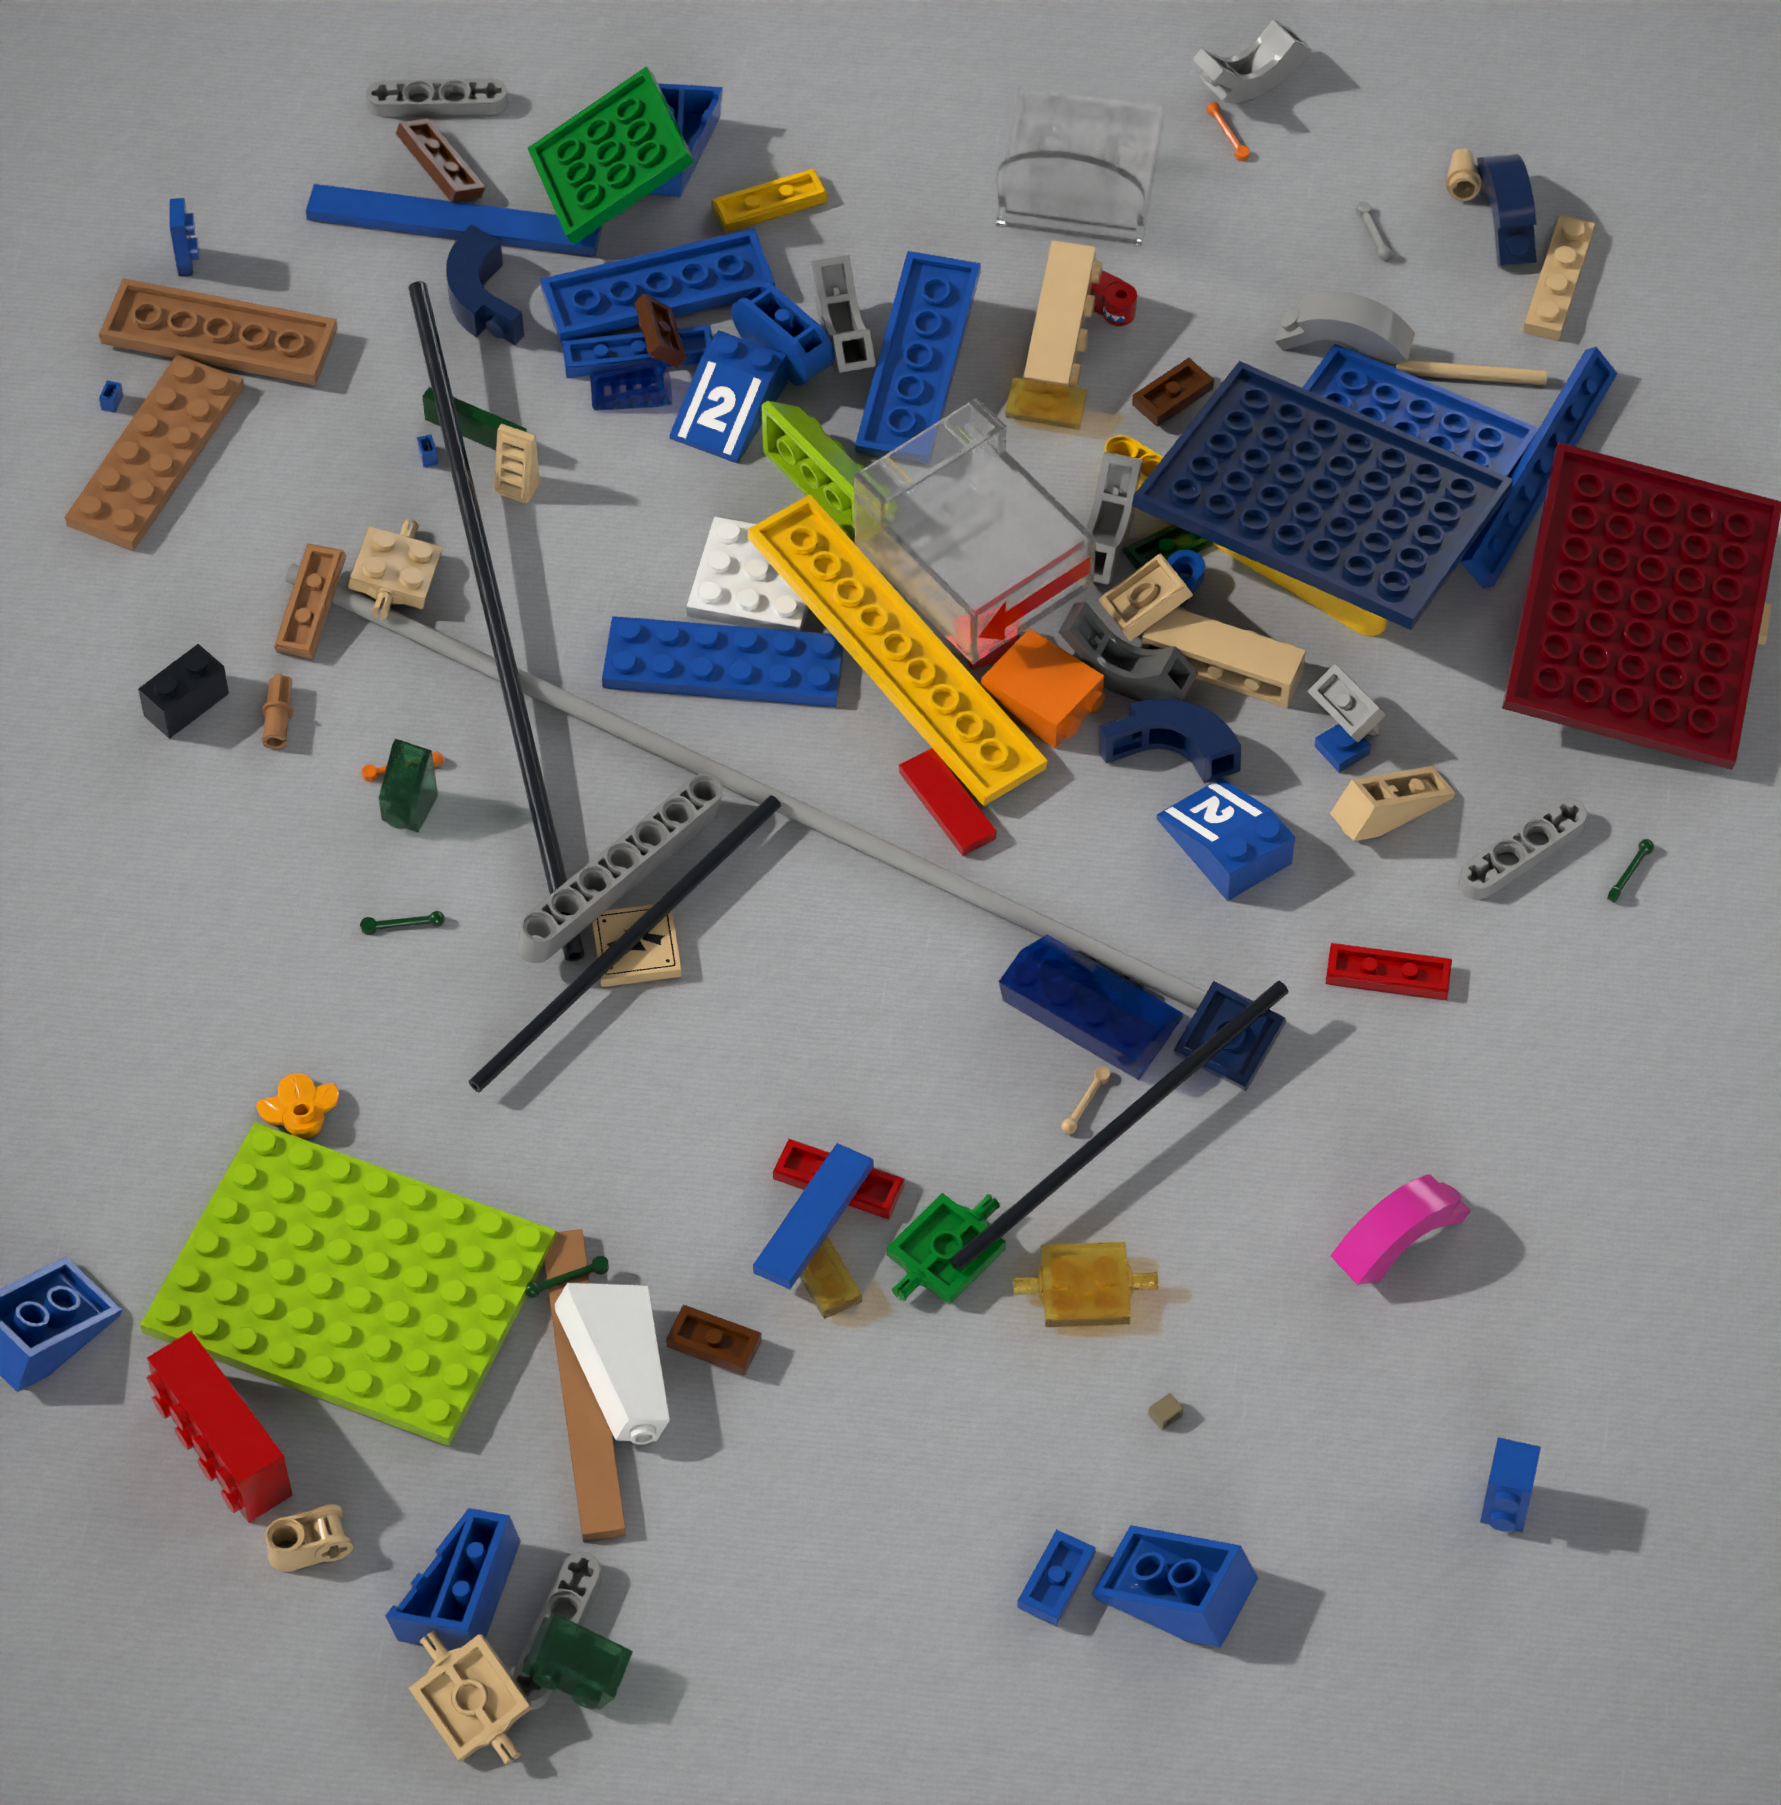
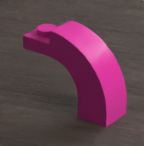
M1431 1174L1424 1175L1401 1186L1376 1204L1346 1234L1330 1256L1357 1285L1381 1281L1397 1258L1418 1238L1433 1229L1462 1223L1471 1210L1461 1201V1195L1455 1188L1444 1182L1439 1183Z

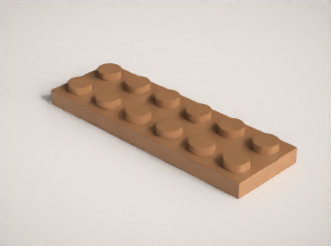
M123 278L100 330L99 337L101 344L172 358L177 354L203 364L316 385L338 326L337 319Z
M176 354L65 515L66 525L134 552L243 391V378Z

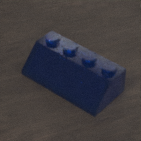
M1048 934L1021 949L999 980L1002 1000L1137 1080L1141 1079L1184 1017L1183 1012Z

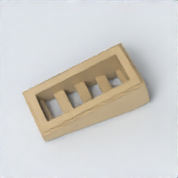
M500 424L497 430L494 475L495 493L522 503H528L540 485L536 436Z

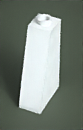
M567 1283L554 1304L555 1311L615 1440L631 1441L639 1445L656 1442L670 1419L648 1286Z

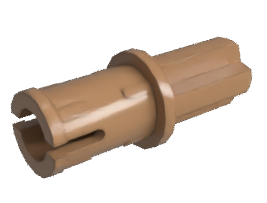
M281 673L275 674L269 680L267 703L262 707V715L265 717L262 742L265 747L270 749L286 747L288 722L293 716V708L290 706L292 679L289 676H283Z

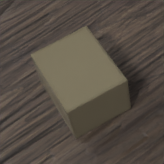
M1169 1393L1149 1407V1416L1163 1430L1183 1416L1184 1408Z

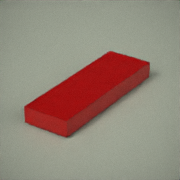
M933 748L899 764L900 775L962 856L996 839V829Z
M1331 943L1325 984L1447 1000L1452 959Z
M788 1139L773 1170V1179L805 1190L830 1153ZM873 1168L848 1206L889 1220L905 1186V1179Z

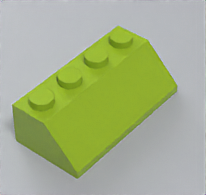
M766 401L762 404L763 453L806 496L811 494L857 547L893 525L894 500L891 494L884 487L880 488L870 478L863 465L856 464L846 454L844 447L839 441L832 440L823 431L816 418L809 417L799 406Z

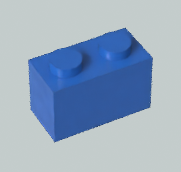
M1497 1438L1480 1523L1488 1524L1498 1531L1510 1532L1515 1530L1523 1532L1541 1450L1540 1446Z

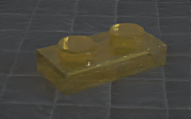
M1012 378L1005 411L1006 418L1080 430L1087 400V390Z
M827 1235L800 1275V1279L824 1319L862 1302V1293Z

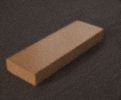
M307 543L274 645L277 653L314 660L345 563L346 554L344 550Z

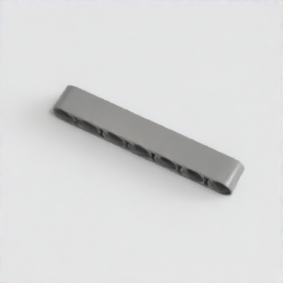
M698 774L692 777L531 910L522 920L517 943L519 955L531 963H542L548 960L710 825L717 817L723 794L722 783L716 777L709 774ZM616 866H621V867H624V868H626V869H620V868H618V867H616ZM588 889H594V890H597L598 892H592V891H590V890H588ZM559 912H566V913H569V914H571V915H568V916H567V915H563V914H561V913H559ZM537 935L542 937L543 939H537L532 936Z

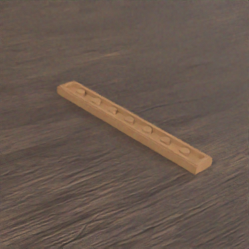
M582 1229L557 1232L544 1259L547 1280L587 1266ZM589 1274L548 1288L583 1542L626 1536L612 1432L561 1325L554 1305L567 1283L590 1284Z

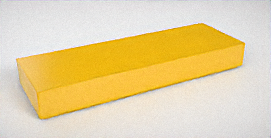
M813 168L711 199L712 209L724 233H728L827 203V192Z

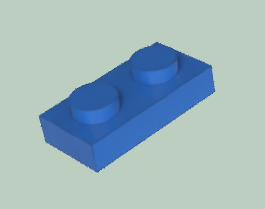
M185 198L170 199L169 227L178 276L193 275V260L200 259L198 237L191 238V235H195L194 213H187Z
M1056 1529L1018 1599L1017 1608L1057 1626L1095 1557L1096 1547Z

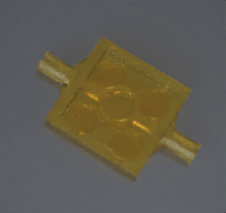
M1125 1242L1041 1245V1267L1038 1277H1013L1014 1295L1039 1294V1298L1044 1306L1045 1327L1130 1324L1131 1320L1130 1299L1133 1290H1158L1157 1272L1132 1273V1269L1126 1259Z

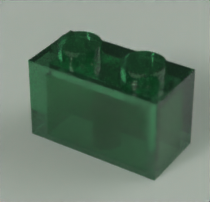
M553 1613L540 1625L522 1672L532 1676L533 1681L543 1688L550 1690L559 1689L573 1696V1701L582 1707L589 1709L598 1708L601 1710L615 1698L633 1651Z

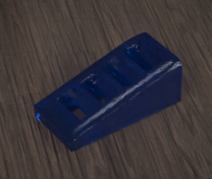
M662 360L590 376L592 407L594 410L650 408L672 405L671 379ZM626 385V391L621 392L620 386ZM636 385H641L642 388L636 389ZM605 386H611V395L605 396Z

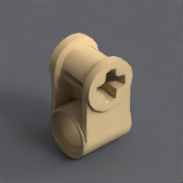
M327 1504L316 1507L311 1511L272 1521L265 1532L268 1561L271 1566L281 1572H293L318 1563L336 1561L349 1555L353 1550V1544L351 1539L345 1536L341 1523L344 1516L342 1508L336 1504ZM284 1541L295 1543L290 1548H280L277 1546Z

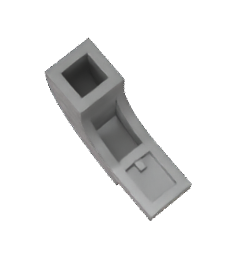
M1272 20L1257 40L1241 53L1224 58L1201 48L1192 60L1202 68L1199 73L1202 77L1201 80L1222 101L1241 103L1253 100L1283 82L1297 69L1312 49L1289 27Z
M850 255L811 261L820 325L828 335L834 349L833 369L837 373L876 367L870 329L865 328L858 307Z
M1322 291L1304 295L1301 308L1282 314L1275 342L1284 351L1318 340L1338 341L1354 347L1364 356L1392 366L1408 361L1415 332L1398 314L1379 302L1352 293Z
M1111 452L1104 453L1091 515L1083 535L1078 539L1073 563L1074 568L1091 556L1090 573L1081 579L1107 585L1113 580L1123 556V550L1128 540L1135 513V507H1132L1133 496L1138 490L1143 465L1142 459Z

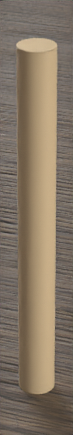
M1409 360L1396 364L1395 367L1410 375L1421 377L1546 385L1547 370Z

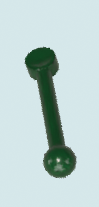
M1643 839L1640 841L1638 853L1617 884L1611 888L1607 897L1608 900L1614 903L1617 901L1622 889L1645 855L1653 852L1654 844L1651 840Z
M434 911L429 916L375 921L374 918L366 917L360 922V927L364 934L371 935L377 929L429 923L433 926H441L445 921V916L441 911Z
M597 1256L592 1260V1264L540 1283L531 1281L526 1285L525 1294L530 1298H536L545 1289L593 1272L599 1275L605 1274L609 1270L608 1260L604 1256Z

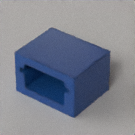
M106 381L99 397L101 410L116 413L123 397L121 383Z
M432 434L417 437L418 450L423 467L438 464L437 450Z

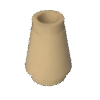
M1464 148L1453 152L1445 182L1447 191L1454 199L1459 201L1473 199L1482 187V179L1473 158V153Z

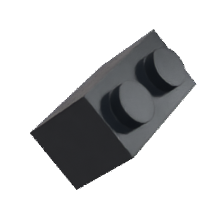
M199 644L195 645L138 688L144 717L169 739L229 694L224 666Z

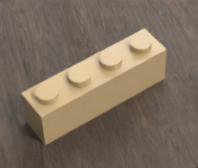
M1051 240L1023 377L1025 392L1069 399L1071 387H1078L1082 365L1076 362L1078 352H1085L1089 332L1083 329L1086 317L1092 318L1095 296L1090 295L1092 283L1099 284L1102 271V262L1097 261L1096 247Z
M1179 606L1145 630L1142 636L1141 648L1156 650L1176 646L1197 670L1196 679L1284 708H1288L1304 671L1306 650L1288 642H1280L1261 636L1252 630H1243L1225 624L1215 618H1206L1188 612Z

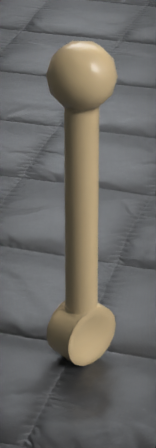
M1100 1066L1095 1069L1093 1083L1070 1118L1062 1121L1061 1128L1064 1133L1072 1134L1077 1130L1076 1122L1101 1084L1109 1082L1110 1070L1107 1067Z

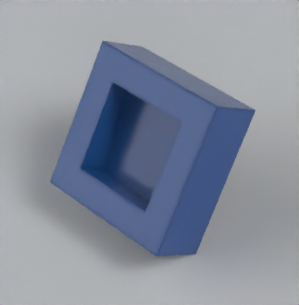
M1340 724L1315 737L1314 747L1338 773L1370 754L1371 744L1364 737L1357 742Z

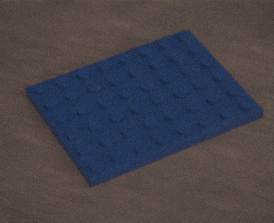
M1239 361L1134 494L1132 507L1412 630L1509 494L1513 479Z

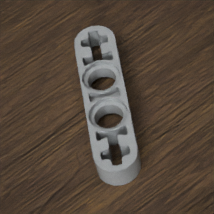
M492 78L383 80L374 82L366 91L368 110L378 117L495 115L503 112L508 105L506 85L502 81ZM453 93L465 96L457 102L446 99L448 95ZM416 94L428 96L427 100L419 103L410 100ZM471 95H475L476 99L472 100ZM489 95H495L494 98L489 99ZM399 96H403V101H399ZM380 97H386V100L380 101Z
M1561 799L1467 861L1462 866L1460 872L1459 888L1461 892L1474 900L1485 899L1580 836L1584 831L1587 819L1585 806L1575 799ZM1563 815L1566 818H1571L1572 816H1574L1575 822H1573L1570 819H1566L1565 821L1560 823L1561 816ZM1534 832L1543 833L1548 837L1549 842L1544 845H1535L1529 841L1527 836ZM1502 853H1512L1517 856L1519 862L1514 865H1504L1499 862L1497 856ZM1472 875L1476 879H1479L1486 875L1484 883H1482L1480 880H1475L1474 882H1472L1470 879Z
M573 1553L562 1563L511 1675L523 1691L522 1685L528 1686L534 1676L533 1667L539 1670L537 1676L538 1690H531L529 1695H525L534 1707L530 1711L541 1708L549 1700L600 1587L602 1579L600 1564L596 1557L590 1553ZM582 1567L588 1568L589 1576L581 1578L577 1594L572 1591L575 1585L574 1572L579 1573ZM560 1603H570L577 1609L575 1616L566 1621L554 1618L552 1611ZM550 1640L557 1643L560 1647L557 1655L549 1659L537 1656L535 1648L542 1641Z

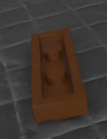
M430 118L399 122L396 135L451 203L482 198L485 185Z

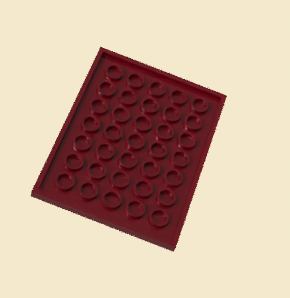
M1559 442L1554 453L1502 709L1732 770L1738 755L1781 517V501Z

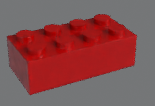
M189 1331L147 1357L151 1374L146 1378L155 1393L152 1397L155 1407L164 1419L171 1416L177 1424L174 1430L180 1442L187 1450L191 1448L196 1450L201 1457L197 1461L202 1472L210 1482L214 1479L218 1480L223 1487V1490L220 1491L221 1496L233 1513L240 1511L247 1522L250 1523L293 1496L283 1453L192 1331Z

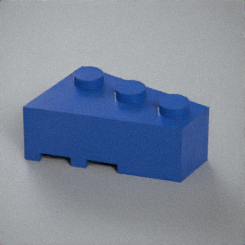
M658 83L695 163L656 188L649 195L681 197L720 119L723 87Z
M472 1508L467 1509L436 1549L437 1556L423 1574L418 1573L410 1583L412 1588L398 1607L393 1605L385 1615L398 1641L423 1645L420 1643V1640L423 1637L429 1638L427 1634L436 1631L446 1648L451 1651L463 1647L479 1634L486 1638L521 1542L509 1515Z

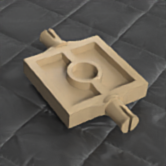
M411 519L403 521L400 534L368 526L350 576L348 589L366 593L376 599L372 615L378 618L382 608L381 620L387 618L391 604H405L419 609L424 608L441 558L442 546L414 539L419 525L413 520L410 530H408Z
M430 1632L427 1634L429 1638L423 1637L420 1643L423 1644L434 1660V1663L426 1675L408 1689L458 1761L463 1762L481 1747L492 1744L504 1761V1764H510L514 1761L512 1758L517 1759L521 1753L517 1750L506 1732L509 1731L516 1720L534 1707L483 1635H477L461 1648L448 1651L437 1635V1632Z

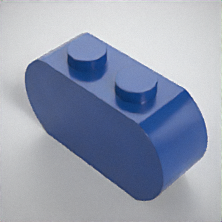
M771 283L761 284L732 305V319L741 338L786 354L787 379L794 385H804L834 363V349L823 327Z

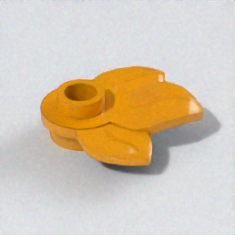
M291 1073L280 1081L277 1096L258 1100L256 1107L258 1114L267 1124L284 1125L293 1136L307 1139L321 1131L325 1113L334 1108L339 1101V1091L335 1083H327L316 1087L312 1079L307 1075Z

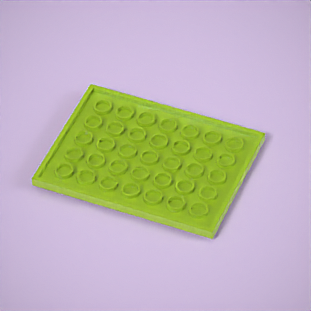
M254 1122L140 1323L142 1333L168 1343L192 1331L214 1360L450 1447L527 1298L525 1294L526 1285L531 1281H536L544 1266V1259L557 1235V1231Z

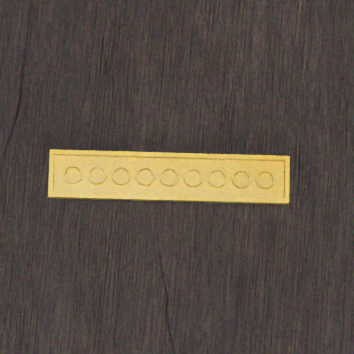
M811 494L748 529L747 538L983 806L1046 770L1048 760Z

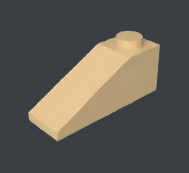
M1433 766L1352 779L1330 814L1341 826V830L1345 835L1350 837L1352 841L1381 837L1453 799L1456 793Z

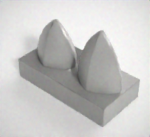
M1334 664L1307 691L1357 742L1365 735H1380L1379 721L1386 714L1337 664Z

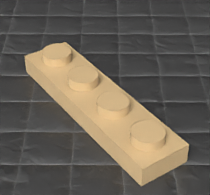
M1559 215L1524 323L1523 333L1560 341L1594 234L1595 223Z

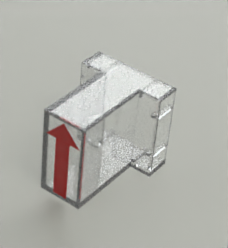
M977 397L854 474L855 545L896 591L899 590L972 664L1093 586L1096 537L1006 451L1007 426Z

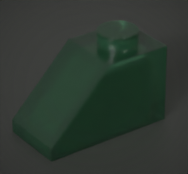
M395 738L379 794L382 821L387 822L396 829L405 828L418 833L438 797L432 750Z

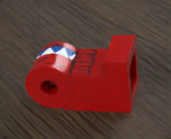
M1102 270L1099 284L1092 283L1090 295L1095 296L1094 312L1102 315L1111 325H1128L1135 318L1137 291L1129 283Z

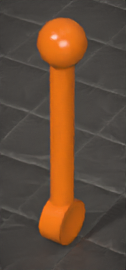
M1216 102L1209 103L1206 108L1207 113L1215 117L1233 145L1235 158L1239 161L1247 160L1249 148L1239 143L1221 115L1220 105Z
M432 752L426 758L378 768L371 764L366 765L362 768L361 773L365 781L372 782L377 779L378 775L425 765L439 767L442 765L444 757L439 752Z

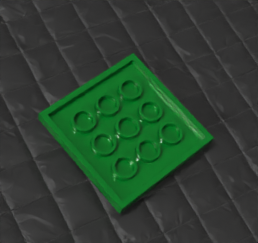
M647 66L527 148L563 231L573 245L695 163L659 84Z

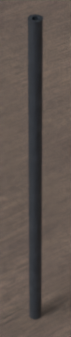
M772 795L768 796L468 1081L470 1086L480 1093L769 819L781 807L779 800Z
M1281 981L1275 982L949 1259L951 1266L957 1272L964 1270L1289 993L1286 985Z

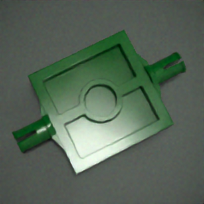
M941 1193L886 1247V1256L901 1266L907 1273L892 1287L893 1294L897 1298L899 1297V1300L905 1301L918 1286H923L933 1291L950 1305L1006 1250V1241L1000 1238L961 1272H957L949 1262L951 1257L988 1227L985 1220L1000 1208L998 1200L995 1197L992 1200V1195L987 1194L972 1210L958 1205L944 1193Z

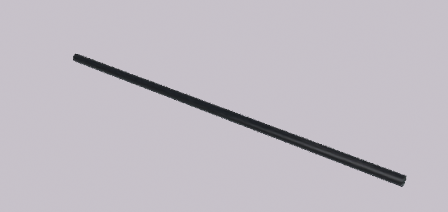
M416 281L409 285L408 290L548 889L551 895L567 881L427 284L423 281ZM559 912V913H561V914H563V915H567V916H568V915H571V914L566 913V912ZM580 933L562 947L565 960L577 961L584 957L585 953Z

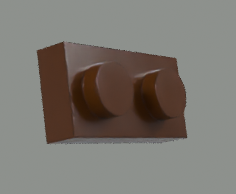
M644 293L634 304L639 317L638 323L642 328L647 344L646 350L656 361H664L678 368L687 357L672 308Z
M1187 358L1133 394L1132 405L1158 427L1213 390L1214 379L1193 360Z
M683 1304L666 1338V1345L670 1349L745 1376L762 1342V1333Z

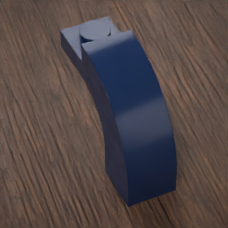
M1518 154L1477 158V167L1482 179L1480 195H1487L1493 214L1497 266L1537 262L1534 225L1537 224L1532 187L1523 159Z
M471 225L456 240L447 259L446 277L452 312L461 326L476 338L485 329H488L493 336L503 338L516 345L524 337L522 312L495 297L484 288L486 282L503 266L501 241Z
M1149 699L1130 703L1129 717L1114 720L1109 724L1100 726L1099 753L1105 763L1146 750L1164 749L1176 752L1187 758L1195 767L1204 784L1240 772L1241 744L1233 731L1214 713L1189 702L1173 699Z

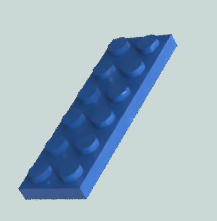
M755 229L540 279L541 290L560 344L565 340L582 339L639 325V317L634 302L644 293L671 307L673 315L678 316L737 302L763 283H771L775 286L773 275Z
M907 251L855 443L856 453L930 466L981 274L980 263Z
M612 616L602 675V686L608 689L836 707L844 647L832 634Z

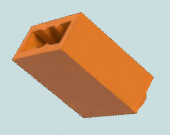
M1030 628L981 678V686L1014 723L1055 749L1065 738L1071 739L1077 733L1081 721L1089 713H1096L1105 700L1103 674Z

